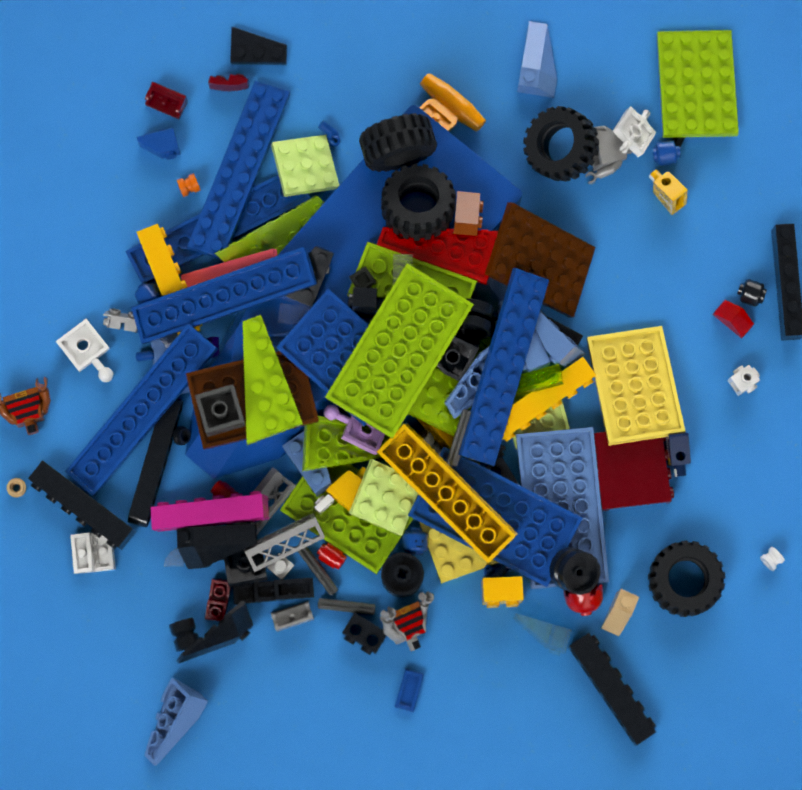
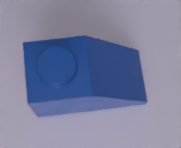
M173 128L137 137L140 147L162 159H174L177 155H180Z

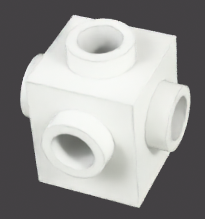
M748 365L745 368L743 366L738 367L733 371L734 375L728 379L731 387L740 396L746 391L749 394L758 388L756 384L760 381V375L754 367L751 368Z

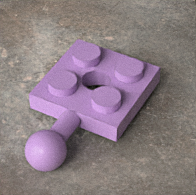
M335 405L325 407L324 416L328 420L337 419L346 424L341 439L373 455L378 454L377 451L381 447L385 434L369 424H366V426L369 427L370 433L366 434L362 430V425L351 415L349 417L339 412L338 407Z

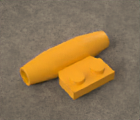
M430 73L422 79L420 85L432 99H428L419 108L449 132L456 126L457 121L476 132L482 128L486 119L470 101L452 86Z

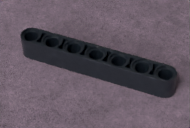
M176 399L154 426L128 515V523L146 528L149 524L151 507L154 506L173 442V432L177 428L182 411L183 400Z

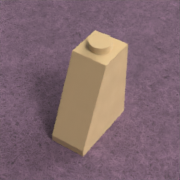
M620 589L614 596L601 629L620 636L632 616L639 596Z

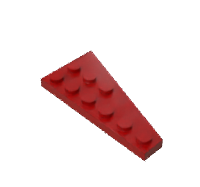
M383 227L377 245L486 285L489 276L485 275L498 231L481 229V231L477 230V236L454 234V229H446L445 231L441 230V234L437 237L432 235L429 240L420 238V241H414V238L409 237L407 240L403 238L402 234L396 235L393 232V228Z

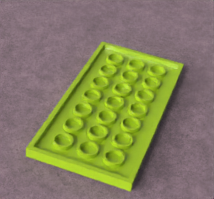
M406 263L325 398L393 439L474 304Z

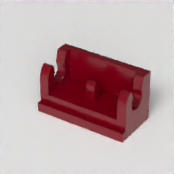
M151 82V86L145 96L146 106L178 120L188 103L185 95L155 82Z

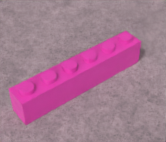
M260 491L249 492L248 496H243L240 493L231 494L230 498L213 496L212 500L195 498L194 502L188 503L187 500L175 501L176 504L169 505V502L157 503V506L151 507L152 530L157 532L172 531L178 528L269 520L268 496L261 494Z

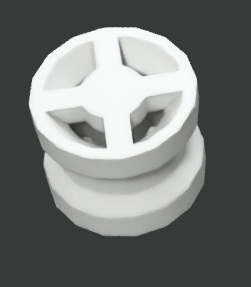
M770 547L768 553L760 557L764 565L771 571H774L778 564H782L785 561L784 557L774 547Z

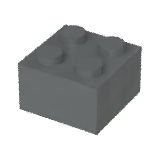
M234 384L195 395L208 437L246 426Z

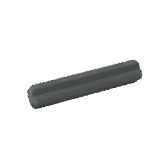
M463 409L446 461L451 466H457L460 455L458 454L471 415V411Z
M305 547L299 550L298 553L329 595L335 594L338 591L337 586L309 548Z
M319 598L318 600L319 609L369 615L375 614L376 606L374 604Z

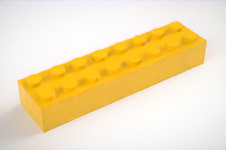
M408 423L403 424L393 439L390 438L377 451L487 563H490L518 535Z

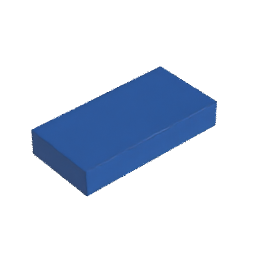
M405 669L395 704L396 708L414 712L424 674Z

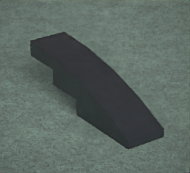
M313 578L255 582L233 587L234 605L242 601L249 604L314 597Z

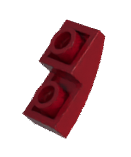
M230 74L228 80L219 75H216V77L210 76L208 81L210 89L219 91H239L249 88V80L242 74Z
M212 578L205 619L220 622L226 615L231 590L227 580Z

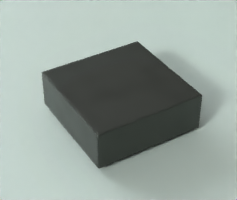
M366 266L349 276V279L357 288H370L376 284Z

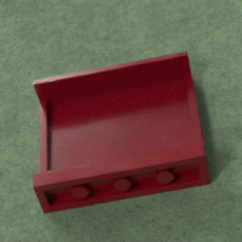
M606 432L594 433L602 512L609 511V509L660 503L669 504L672 502L674 490L669 485L671 470L667 468L666 464L669 456L668 450L664 449L663 443L666 441V437L609 446Z

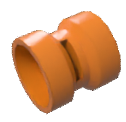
M194 173L188 175L186 180L183 178L176 180L183 197L189 196L190 191L195 193L201 191Z

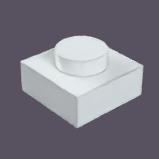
M329 494L326 497L322 495L315 502V510L321 515L334 503V499Z
M283 558L270 564L267 568L283 580L295 565L287 558Z

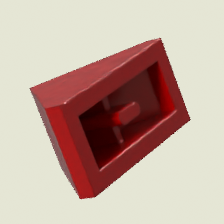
M724 300L712 314L741 339L754 325L743 307Z

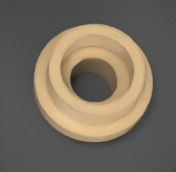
M11 479L7 484V492L12 497H21L26 492V484L22 479ZM15 485H20L19 491H14Z

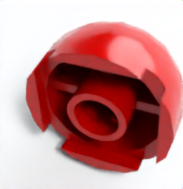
M602 584L596 585L593 590L582 595L564 590L565 602L569 609L580 613L581 616L591 615L602 604Z

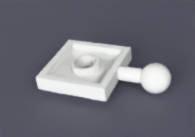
M87 319L56 341L79 372L92 363L99 371L98 377L102 382H110L113 379V371L108 367H104L98 359L110 348ZM80 341L88 342V347L85 350L78 349Z

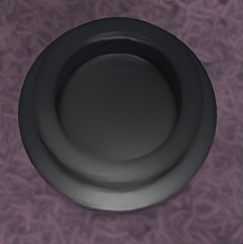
M178 426L173 432V440L177 445H185L191 439L190 431L184 426Z

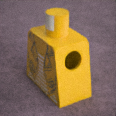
M654 170L649 175V178L653 181V193L671 215L687 205L688 190L669 171L662 175L658 170Z

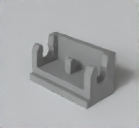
M308 601L271 613L276 632L314 620Z

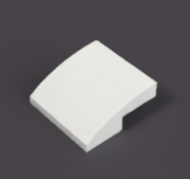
M90 532L70 535L74 574L116 570L114 549L106 544L108 539L104 536L99 538Z

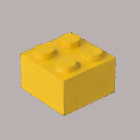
M522 576L483 578L481 581L482 605H487V608H498L499 604H506V607H518L519 603H522L524 600Z

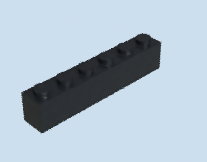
M776 224L771 233L781 341L800 340L802 338V301L795 225Z
M43 460L29 476L28 479L33 482L30 486L39 493L41 490L46 492V498L54 504L56 501L62 504L60 509L68 515L71 513L77 516L75 520L84 527L86 524L92 527L91 532L97 537L104 536L108 539L106 544L114 550L117 547L122 550L136 533L133 528Z
M588 633L568 648L634 746H637L656 733L654 729L656 725L650 717L647 718L643 713L645 709L640 701L634 700L632 697L634 693L630 686L623 684L620 679L622 678L621 673L616 667L613 669L609 663L611 661L606 651L602 652L598 647L600 642L594 634L591 636Z

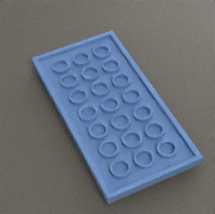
M593 427L516 434L521 486L583 518L568 547L580 549L597 558L601 572L598 583L609 582ZM530 579L531 589L558 587L553 583L552 579L548 587Z

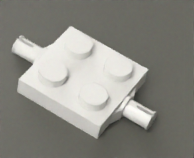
M629 107L613 129L617 137L623 141L620 147L622 153H627L628 149H630L637 157H640L644 154L657 133L647 121L650 116L648 110H644L640 115L632 107Z

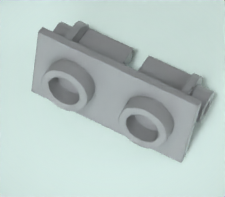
M109 309V311L107 310L103 314V316H108L103 321V325H106L107 328L120 330L121 323H125V331L138 332L133 312L125 314L121 313L119 309Z

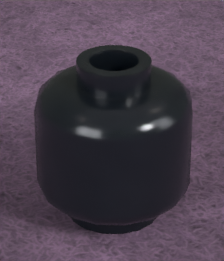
M748 279L745 284H740L737 294L741 295L740 301L742 303L756 307L759 303H763L767 289H764L763 283Z

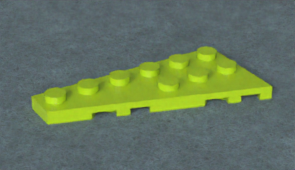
M315 195L296 206L295 209L280 215L274 221L266 223L247 234L246 237L231 243L225 249L219 250L214 254L223 262L270 249H277L278 255L324 202Z
M367 242L356 270L357 272L366 266L376 281V284L370 288H377V298H386L406 263L465 299H471L477 283L476 280L370 242ZM351 283L347 297H349V294H353V287H355L353 283Z
M261 315L242 322L247 445L303 425Z
M318 416V423L306 425L304 428L302 472L382 458L379 454L373 455L341 439L346 424L337 419L328 420L326 417ZM362 425L363 432L369 434V427ZM387 435L384 436L381 447L390 439V437H388Z

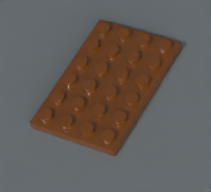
M508 202L485 275L508 286L513 268L548 279L549 283L542 304L569 318H574L595 247L517 204Z
M280 351L275 352L303 425L297 427L318 423V415L308 376ZM244 359L186 373L203 449L206 450L247 440L246 426L208 437L195 395L234 384L246 424Z

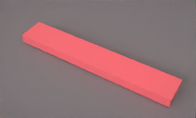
M277 249L266 250L181 275V281L185 280L187 287L278 256Z

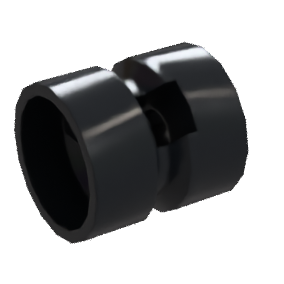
M193 618L180 620L169 625L171 634L177 637L174 640L177 652L186 650L199 638L197 633H193L196 626Z

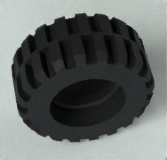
M557 106L556 108H547V112L541 111L538 114L539 117L537 119L533 118L530 122L532 124L531 127H527L525 131L527 138L524 137L523 144L526 147L523 150L524 154L528 156L526 158L528 164L532 165V169L554 181L562 180L567 182L571 178L574 180L579 178L580 173L585 174L588 171L587 167L594 164V155H598L599 150L596 149V146L599 145V139L595 137L598 135L596 128L593 127V123L586 116L569 107ZM570 128L574 136L571 151L563 159L552 160L549 155V143L552 136L560 129Z
M416 113L402 114L401 116L381 120V122L366 128L359 138L366 166L372 171L376 170L377 172L398 170L405 165L409 167L411 164H417L431 156L437 147L430 119L423 114L417 115Z
M411 164V167H407V165L400 167V171L395 170L391 177L387 178L382 189L381 209L383 219L386 220V225L390 229L393 228V232L396 235L402 234L403 238L407 240L409 237L414 238V241H420V238L429 240L432 235L437 237L441 234V230L445 231L449 227V223L452 222L454 217L456 193L453 189L452 181L447 180L448 176L444 172L440 174L438 168H429L427 164H423V166ZM422 192L430 195L437 204L429 211L417 213L406 209L400 201L407 194Z
M696 541L675 542L664 548L655 557L649 568L648 580L650 585L648 586L654 595L652 596L653 599L660 604L663 610L666 609L670 614H676L680 617L696 616L712 608L722 596L721 592L725 587V572L722 571V562H719L716 558L718 555L715 552L712 553L708 546L699 545V542ZM680 561H691L702 570L704 586L697 595L682 597L673 591L669 584L668 576L674 564Z

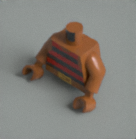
M44 377L45 383L40 384L37 378L35 382L36 387L5 397H1L0 393L1 417L18 428L25 426L28 435L38 433L37 422L44 420V415L48 413L51 403L49 390L46 387L48 379Z

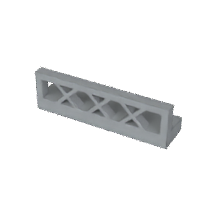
M273 467L254 490L268 496V501L270 499L275 500V503L269 507V520L296 487L294 483L286 479ZM282 483H286L288 485L283 492H279V487ZM260 520V522L256 523L255 521L227 525L257 524L258 535L269 520Z
M312 513L258 539L256 545L244 551L254 572L324 539L325 536L316 517ZM315 526L319 535L314 538L306 537L307 530ZM293 536L301 538L299 545L295 547L288 545L290 538ZM273 546H283L281 554L277 556L270 554ZM258 553L266 555L262 563L255 565L252 556Z

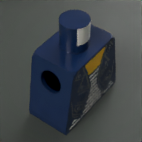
M688 433L668 435L664 442L669 456L667 464L674 466L675 477L686 476L685 464H691ZM678 452L680 453L679 460L676 459V454Z

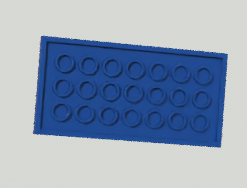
M443 447L439 454L445 461H447L450 449ZM460 456L458 465L451 467L518 533L493 560L548 587L551 581L549 569L551 560L557 552L563 548H568L583 518L468 458ZM418 495L408 516L473 549Z

